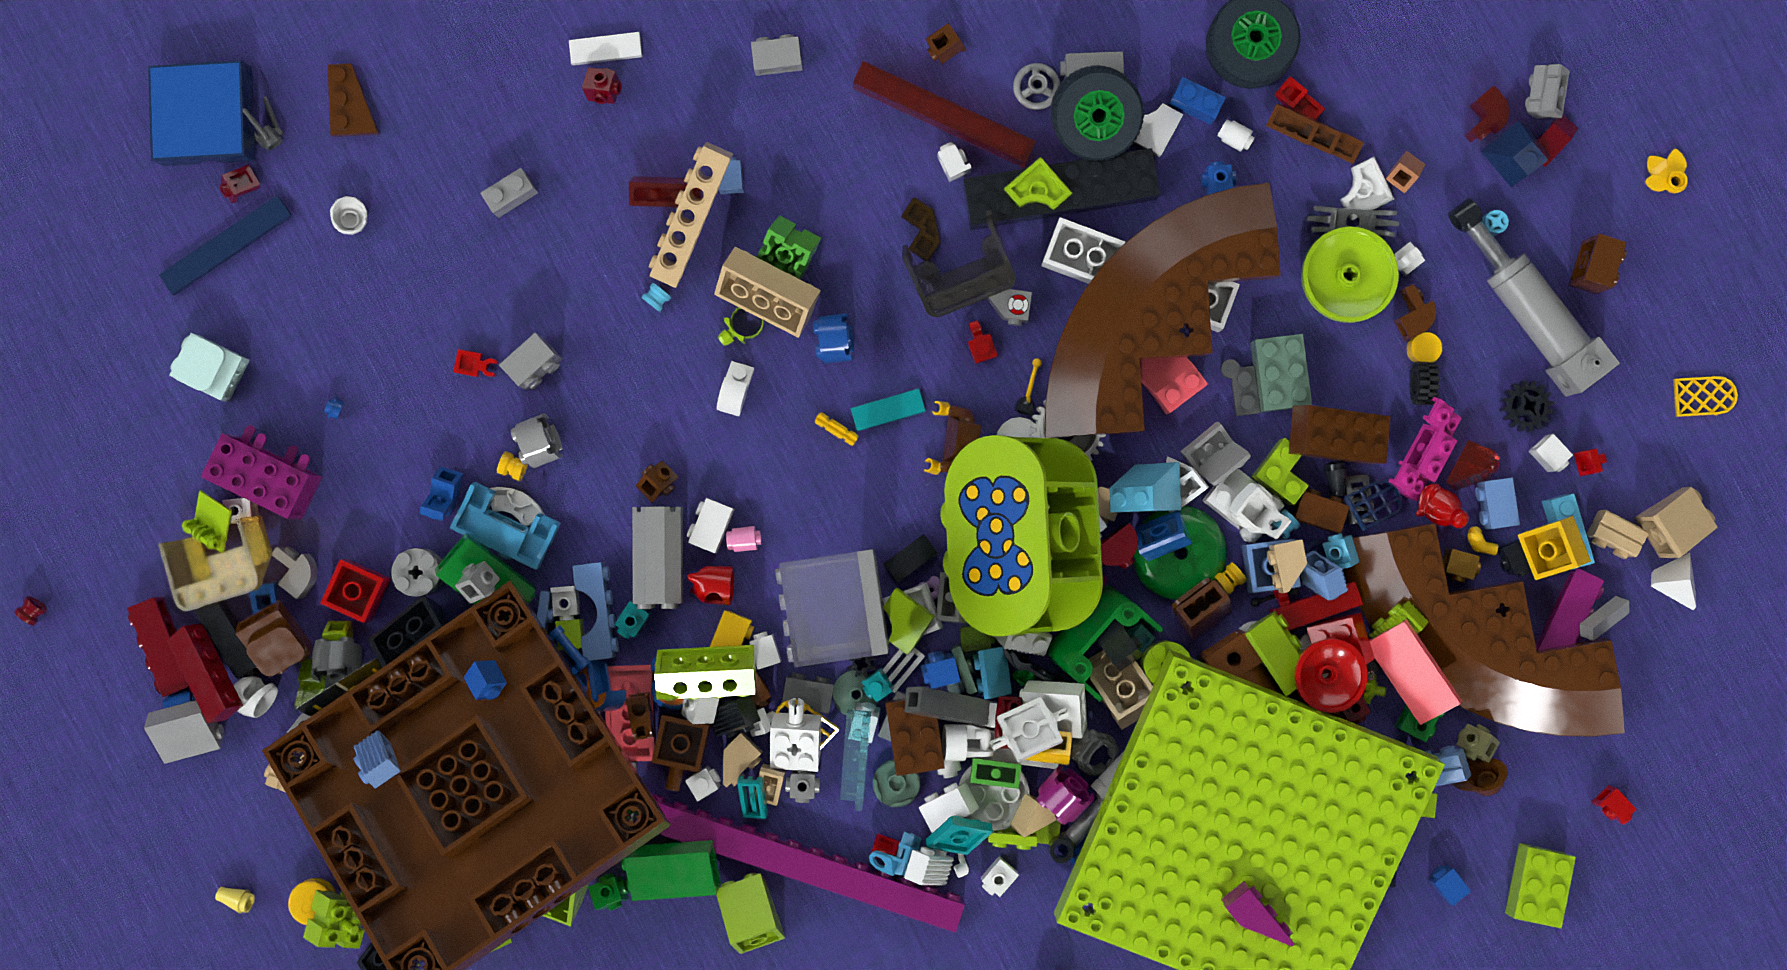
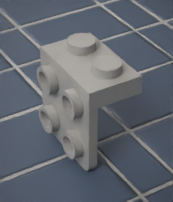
M1215 422L1180 451L1190 466L1214 486L1224 482L1232 472L1242 467L1251 457L1246 449L1230 438L1219 422Z

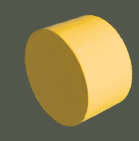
M1424 332L1410 339L1407 344V355L1414 363L1434 362L1442 353V343L1433 333Z

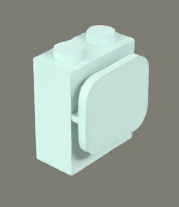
M190 333L182 342V350L179 356L172 362V371L169 376L221 401L229 402L250 360L200 335Z

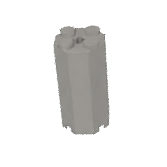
M632 507L633 604H637V609L655 608V604H661V609L679 608V603H683V507H675V512L674 508L641 507V512L639 507Z

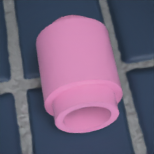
M755 526L732 528V531H726L728 550H734V552L757 550L758 545L762 544L760 530L756 531Z

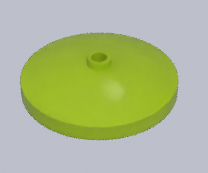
M1359 227L1337 228L1321 236L1307 251L1301 269L1302 287L1311 305L1325 317L1343 323L1364 321L1381 312L1393 298L1399 277L1397 261L1389 245L1377 234ZM1344 273H1348L1350 275L1349 281L1346 277H1344Z

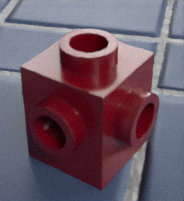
M588 68L582 89L588 101H594L598 104H615L617 95L621 93L622 83L619 81L616 72L611 69Z

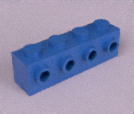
M941 650L928 653L929 658L924 659L925 664L921 665L925 684L930 683L931 689L960 682L955 657L952 652L943 654Z

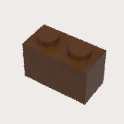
M1308 488L1307 492L1305 491L1296 502L1292 515L1299 522L1335 534H1341L1349 506L1343 504V499L1330 496L1327 499L1321 497V492Z

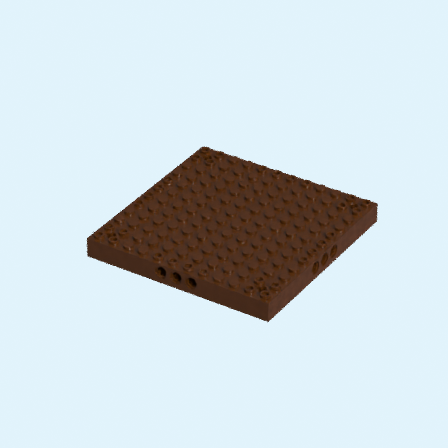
M511 581L262 750L387 970H418L421 967L420 962H425V965L422 966L424 970H466L671 825L519 588ZM509 614L510 620L505 622V616ZM495 660L507 683L501 690L500 695L495 699L475 700L464 676L474 661ZM375 730H379L392 744L401 772L375 789L370 783L365 784L358 774L361 769L356 765L353 758L356 756L354 745H358L363 739H367V736H371V733H375ZM634 812L639 814L636 816L638 818L636 822L631 821V814Z

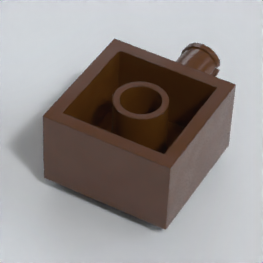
M670 713L662 714L652 763L669 767L665 785L666 789L680 791L683 770L701 771L711 724H692L684 716Z

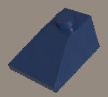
M1521 120L1517 121L1481 150L1482 154L1510 187L1526 178L1550 158L1548 152Z

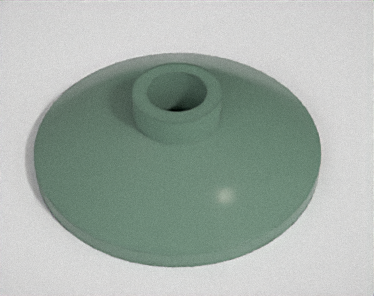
M856 670L842 674L835 682L833 689L834 704L841 713L849 717H854L857 702H869L875 706L878 705V702L874 701L873 698L870 699L863 690L864 685L861 681L866 678L864 673L859 672V675L855 677ZM854 690L860 691V698L854 699L851 695Z

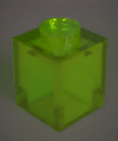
M972 626L959 627L962 652L991 648V643L995 642L994 636L982 633Z

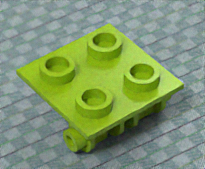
M199 490L195 518L183 521V531L187 534H192L194 539L204 543L207 548L216 549L223 554L225 552L232 510L202 490Z

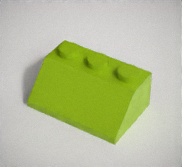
M1273 611L1252 624L1245 633V636L1285 696L1297 689L1294 672L1296 663L1303 653L1300 649L1302 644L1295 634L1291 635L1287 627L1289 625L1282 614L1278 615L1276 611Z

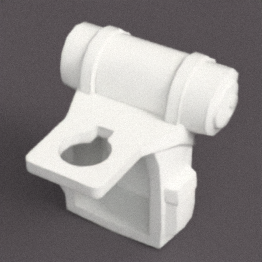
M1258 483L1248 484L1236 496L1229 508L1233 520L1243 527L1239 532L1241 537L1249 543H1255L1262 536V533L1278 539L1291 523L1288 517L1280 513L1284 508L1281 499L1276 495L1270 494L1269 491ZM1282 521L1280 527L1272 531V522Z

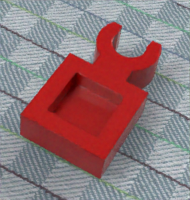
M458 349L453 372L479 378V373L482 371L486 376L496 377L495 373L488 371V366L490 364L498 365V361L492 358L482 361L483 354Z

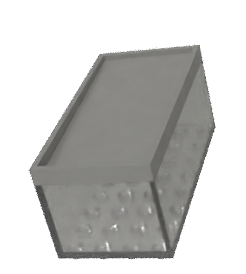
M875 549L779 563L780 568L775 569L777 584H782L783 594L779 595L781 610H786L787 619L783 621L785 636H790L791 644L787 647L788 661L794 662V667L888 654L889 642Z

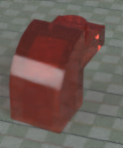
M1495 86L1488 89L1470 105V108L1478 115L1481 121L1464 136L1470 143L1476 138L1481 141L1491 131L1496 134L1506 125L1510 114L1509 105L1506 98Z

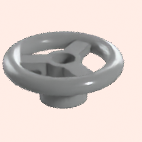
M1032 63L1024 66L1016 74L1013 90L1015 97L1023 106L1033 110H1041L1051 105L1057 87L1060 86L1058 75L1051 67L1042 63ZM1032 71V76L1028 81V88L1021 92L1020 84L1025 74ZM1040 71L1047 73L1051 77L1053 90L1047 87V79L1044 75L1040 74ZM1033 83H1040L1041 88H1034ZM1033 93H1042L1049 97L1040 103H1034L1026 99Z

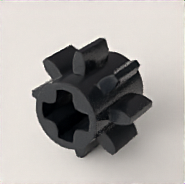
M855 649L856 656H848V659L853 661L848 670L854 668L856 670L855 677L859 675V672L864 673L865 677H868L867 670L869 668L872 670L876 669L875 666L870 665L871 661L875 660L876 657L872 656L869 658L867 655L868 649L864 653H860L858 649ZM865 657V662L868 666H863L862 669L857 668L858 663L855 660Z

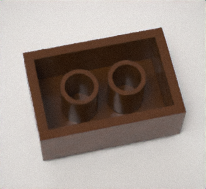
M906 698L885 701L896 775L945 769L937 718L904 712Z

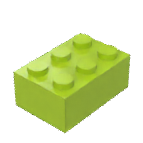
M1519 843L1505 913L1514 919L1562 929L1576 857L1566 852Z

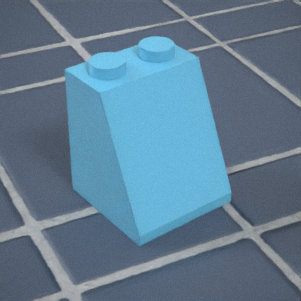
M1179 462L1134 465L1110 487V512L1181 510Z

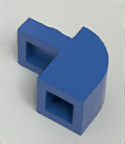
M440 466L432 477L430 493L420 506L419 514L443 521L446 515L450 516L460 493L463 473Z

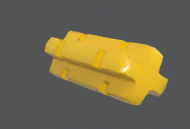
M822 412L817 415L815 424L825 427V430L836 437L845 439L844 442L851 446L856 443L859 437L858 434L848 431V428L837 421L828 419L829 416Z

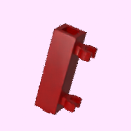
M1346 582L1347 592L1341 594L1336 599L1328 601L1318 593L1289 602L1287 593H1279L1278 590H1273L1279 606L1271 608L1269 611L1270 613L1276 611L1278 615L1282 614L1289 625L1287 629L1291 630L1363 605L1356 583Z

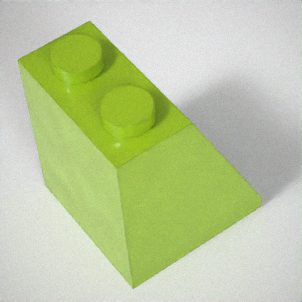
M750 873L745 875L743 880L737 882L728 881L721 884L717 892V899L730 945L742 954L785 939L770 891L761 873Z

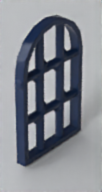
M1389 480L1373 481L1371 484L1344 497L1362 531L1389 517H1393L1401 510L1403 505L1402 494L1399 493V490L1394 485L1388 482ZM1378 483L1387 484L1389 487L1381 490ZM1374 485L1377 490L1376 493L1366 498L1363 490ZM1393 489L1397 497L1387 502L1384 495ZM1360 493L1361 501L1353 504L1349 497ZM1380 496L1383 505L1373 509L1369 503L1371 502L1370 500ZM1398 501L1397 509L1393 512L1391 504ZM1365 503L1369 510L1367 513L1359 516L1356 507ZM1386 507L1390 515L1379 520L1376 516L1377 511ZM1372 515L1375 522L1365 526L1362 519Z

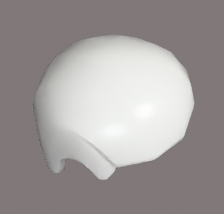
M345 196L339 198L330 209L332 224L342 234L354 235L361 232L367 224L366 207L356 197Z

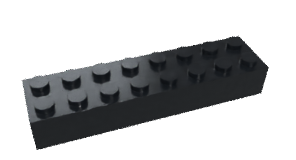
M1152 148L1120 153V155H1116L1114 158L1101 161L1081 159L1048 165L1072 192V195L1054 210L1048 205L1039 202L1027 203L1019 208L1005 192L1004 188L1026 169L963 179L970 230L1157 200L1160 196Z

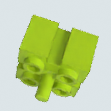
M316 890L311 910L315 912L314 919H308L303 938L317 947L335 948V944H338L342 948H360L365 930L360 927L361 923L344 893L341 892L338 895L333 891Z

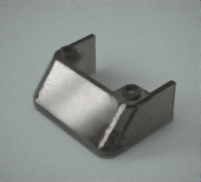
M991 210L986 211L987 223L992 234L985 237L982 241L981 247L984 257L944 274L940 273L939 268L933 262L926 261L916 265L908 245H903L902 259L924 308L930 316H944L1006 291L1015 284L1016 277L1010 256Z

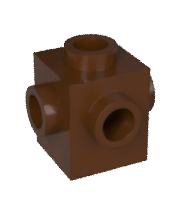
M662 460L655 466L650 464L642 472L643 477L636 484V487L653 503L661 495L664 497L668 496L675 489L673 484L679 477Z

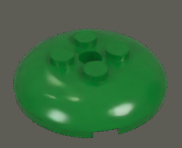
M1186 505L1181 508L1180 512L1193 544L1184 547L1186 556L1183 559H1178L1175 556V551L1147 561L1140 555L1138 545L1133 555L1136 560L1133 562L1134 568L1142 583L1155 594L1177 600L1206 578L1217 582L1214 576L1218 573H1223L1227 560L1226 541L1218 524L1205 512ZM1155 511L1141 525L1171 512Z

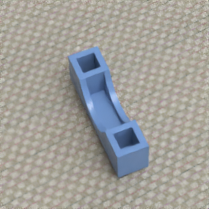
M604 562L572 566L575 590L590 596L597 608V620L594 627L589 633L581 637L583 658L586 657L590 661L616 657L615 652L619 651L617 637H613L612 628H616L614 625L616 620L615 615L610 612V604H613L612 591L608 590L607 581H610L609 567H605Z

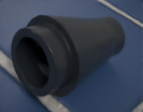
M1344 461L1325 463L1323 471L1331 491V496L1339 497L1346 495L1347 467Z

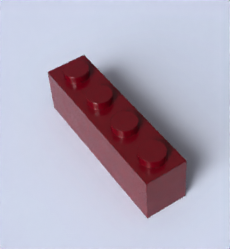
M153 597L128 607V620L137 632V643L146 655L145 663L155 678L154 686L156 691L162 697H166L190 688L167 643V640L177 631L164 598Z
M202 623L184 625L167 640L207 723L227 720L244 706Z

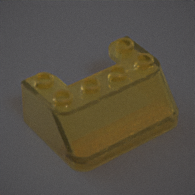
M262 515L236 519L243 546L227 550L223 554L217 553L207 557L204 544L198 542L193 537L158 544L176 606L180 610H194L256 591L262 586L272 557V549Z

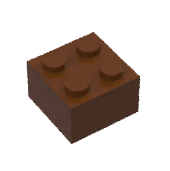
M1600 233L1583 240L1568 286L1592 294H1598L1613 288L1620 277V273H1618L1619 266L1626 258L1627 250H1625L1627 242Z

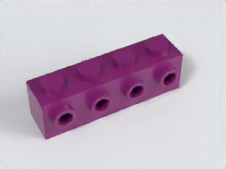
M1579 568L1570 571L1536 643V650L1575 644L1581 640L1580 623L1593 614L1594 609L1592 606L1595 599L1599 600L1603 594L1604 587H1602L1604 580Z

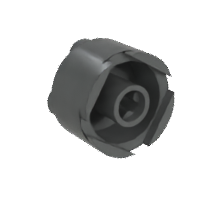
M342 637L339 641L316 640L312 653L311 677L321 682V678L328 679V684L337 683L362 667V647L354 643V639L350 637Z

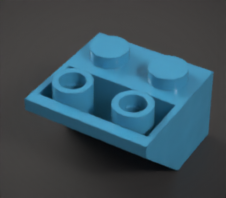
M1002 645L976 648L977 654L972 655L974 669L979 670L980 678H975L977 693L982 694L984 699L1012 694L1008 660Z

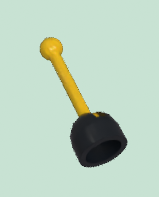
M1038 358L1032 361L1033 370L1026 396L1018 399L1014 410L1024 415H1033L1035 403L1030 396L1038 367L1042 364Z

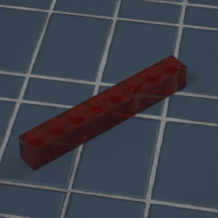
M862 62L853 81L854 90L1022 168L1025 167L1035 146V140L867 62Z

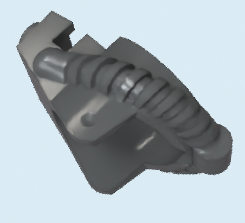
M1092 729L1085 731L1083 737L1078 740L1070 754L1071 759L1077 762L1078 767L1083 773L1090 776H1099L1118 758L1119 747L1111 735L1099 733ZM1102 745L1108 747L1107 755L1110 756V759L1107 763L1103 764L1101 762L1091 766L1089 763L1093 753Z

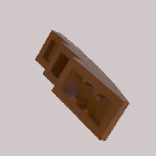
M1276 104L1266 124L1267 127L1308 146L1311 145L1354 164L1364 144V141L1280 104Z

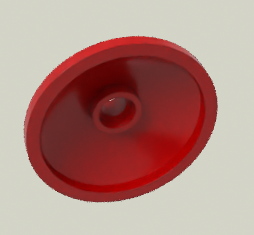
M1323 639L1308 646L1300 655L1296 663L1294 679L1299 695L1309 706L1322 712L1334 713L1348 709L1360 699L1366 688L1368 672L1363 656L1353 645L1339 639ZM1327 669L1329 674L1324 678L1322 673Z

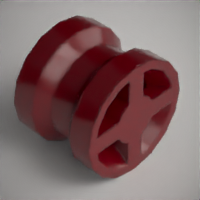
M27 596L24 599V604L21 607H17L14 613L25 623L34 626L38 622V617L45 614L48 609L36 598Z

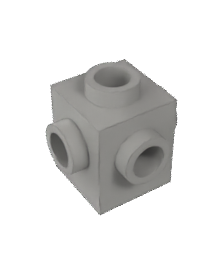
M485 561L476 565L471 563L462 571L463 576L455 584V587L471 604L490 596L495 591L494 586L500 578Z
M792 771L791 777H786V792H790V798H795V802L809 803L810 799H814L815 793L820 792V778H816L815 771ZM804 782L807 785V789L799 790L798 784Z

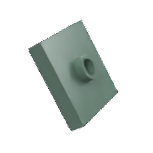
M959 644L951 646L950 650L955 657L966 692L969 695L976 693L977 689L971 676L975 671L970 659L965 660Z

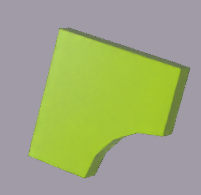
M1041 157L1004 188L1005 192L1019 208L1027 203L1039 202L1048 205L1054 210L1072 195L1068 187Z
M896 588L883 606L892 622V634L889 642L906 655H909L935 618V615L902 590Z

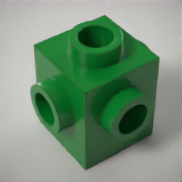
M608 874L600 877L599 883L588 887L595 910L606 908L609 911L615 910L623 906V901L629 899L626 880L622 876L613 877V874Z

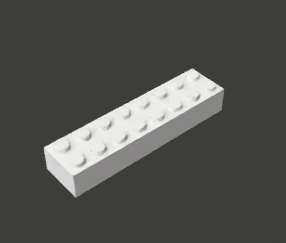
M1060 217L1041 266L1089 284L1104 263L1125 241ZM1235 282L1208 283L1211 330L1216 332L1223 330L1240 284Z

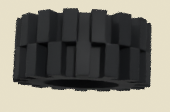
M1415 362L1412 365L1413 367H1411L1409 377L1411 379L1409 382V393L1411 394L1412 404L1434 405L1435 402L1432 399L1439 396L1438 389H1440V385H1438L1440 381L1438 365L1436 362Z

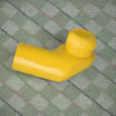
M1473 526L1468 530L1467 540L1474 551L1490 555L1497 554L1498 544L1486 542L1479 527Z

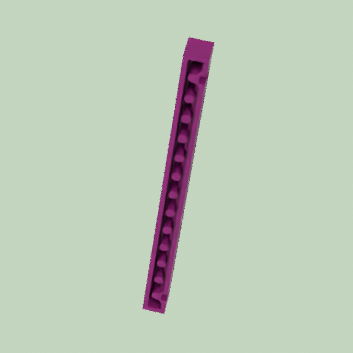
M652 794L671 824L659 833L660 835L681 842L713 840L715 853L955 933L957 931L965 906L964 900H961V896L948 892L946 895L938 892V888L931 885L921 887L904 877L900 880L884 872L870 870V866L865 863L856 862L855 865L847 862V858L841 855L834 854L831 857L825 855V851L820 848L811 847L807 849L801 847L802 843L796 840L788 839V842L778 839L779 835L771 832L762 834L756 832L755 827L743 824L740 827L734 825V821L729 818L720 816L719 819L710 817L711 813L708 811L697 809V812L687 809L688 805L675 801L674 804L665 802L666 798Z

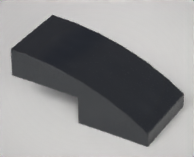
M922 534L886 561L883 566L895 582L898 583L938 552L927 537Z

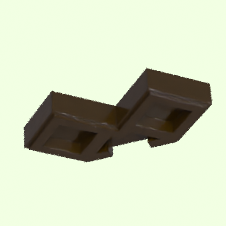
M913 197L901 215L903 220L920 230L908 251L928 263L941 243L934 209Z

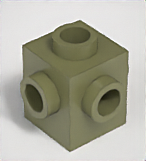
M1467 724L1465 729L1460 731L1456 745L1464 749L1467 758L1474 761L1476 758H1479L1489 763L1500 741L1489 734L1490 730L1484 726L1477 724L1474 727Z

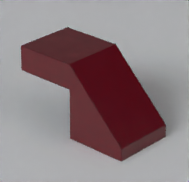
M1564 115L1562 118H1555L1549 128L1537 138V141L1550 155L1549 160L1542 164L1544 167L1558 155L1579 129Z

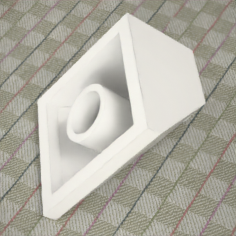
M1237 468L1224 482L1213 486L1202 501L1237 529L1241 530L1242 526L1233 520L1229 508L1236 496L1248 484L1257 483Z

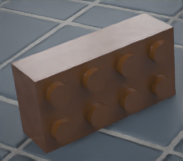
M1313 405L1293 406L1289 454L1363 464H1386L1391 416Z

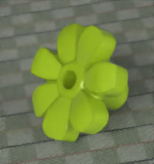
M1370 674L1365 688L1366 692L1363 695L1366 704H1371V700L1375 695L1382 697L1386 695L1387 688L1378 686L1376 674Z

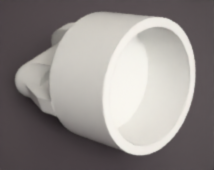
M944 724L942 730L944 761H965L966 757L993 756L994 750L990 748V730L972 724ZM967 739H980V746L967 747Z

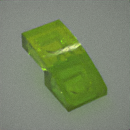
M306 659L301 664L298 676L299 688L294 704L295 708L325 690L326 679L321 678V682L311 677L312 659Z

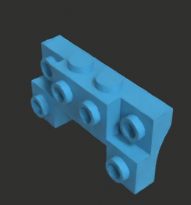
M477 482L470 484L450 529L462 535L467 533L485 548H492L498 551L499 555L503 558H513L537 570L541 566L561 522L538 513L530 528L489 509L496 491Z

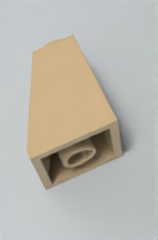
M1692 487L1680 488L1634 517L1639 526L1649 532L1647 538L1660 558H1680L1718 528L1714 522V515L1701 502L1702 496Z

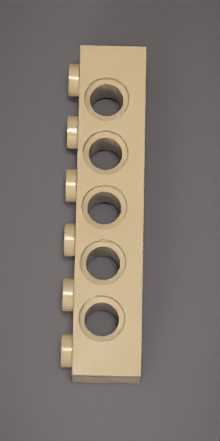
M706 142L703 148L700 146L697 148L693 160L697 161L694 169L689 168L684 182L688 183L685 191L680 190L675 201L679 205L676 213L671 212L666 225L670 226L667 235L663 233L657 245L661 248L658 256L653 255L649 264V268L652 269L650 277L672 287H677L733 153L709 142ZM709 166L713 171V175L705 176L701 171V167ZM700 188L704 193V197H695L692 189ZM683 210H691L695 218L687 219L683 214ZM674 232H683L685 234L686 240H678L675 237ZM666 253H673L677 261H669L666 258Z

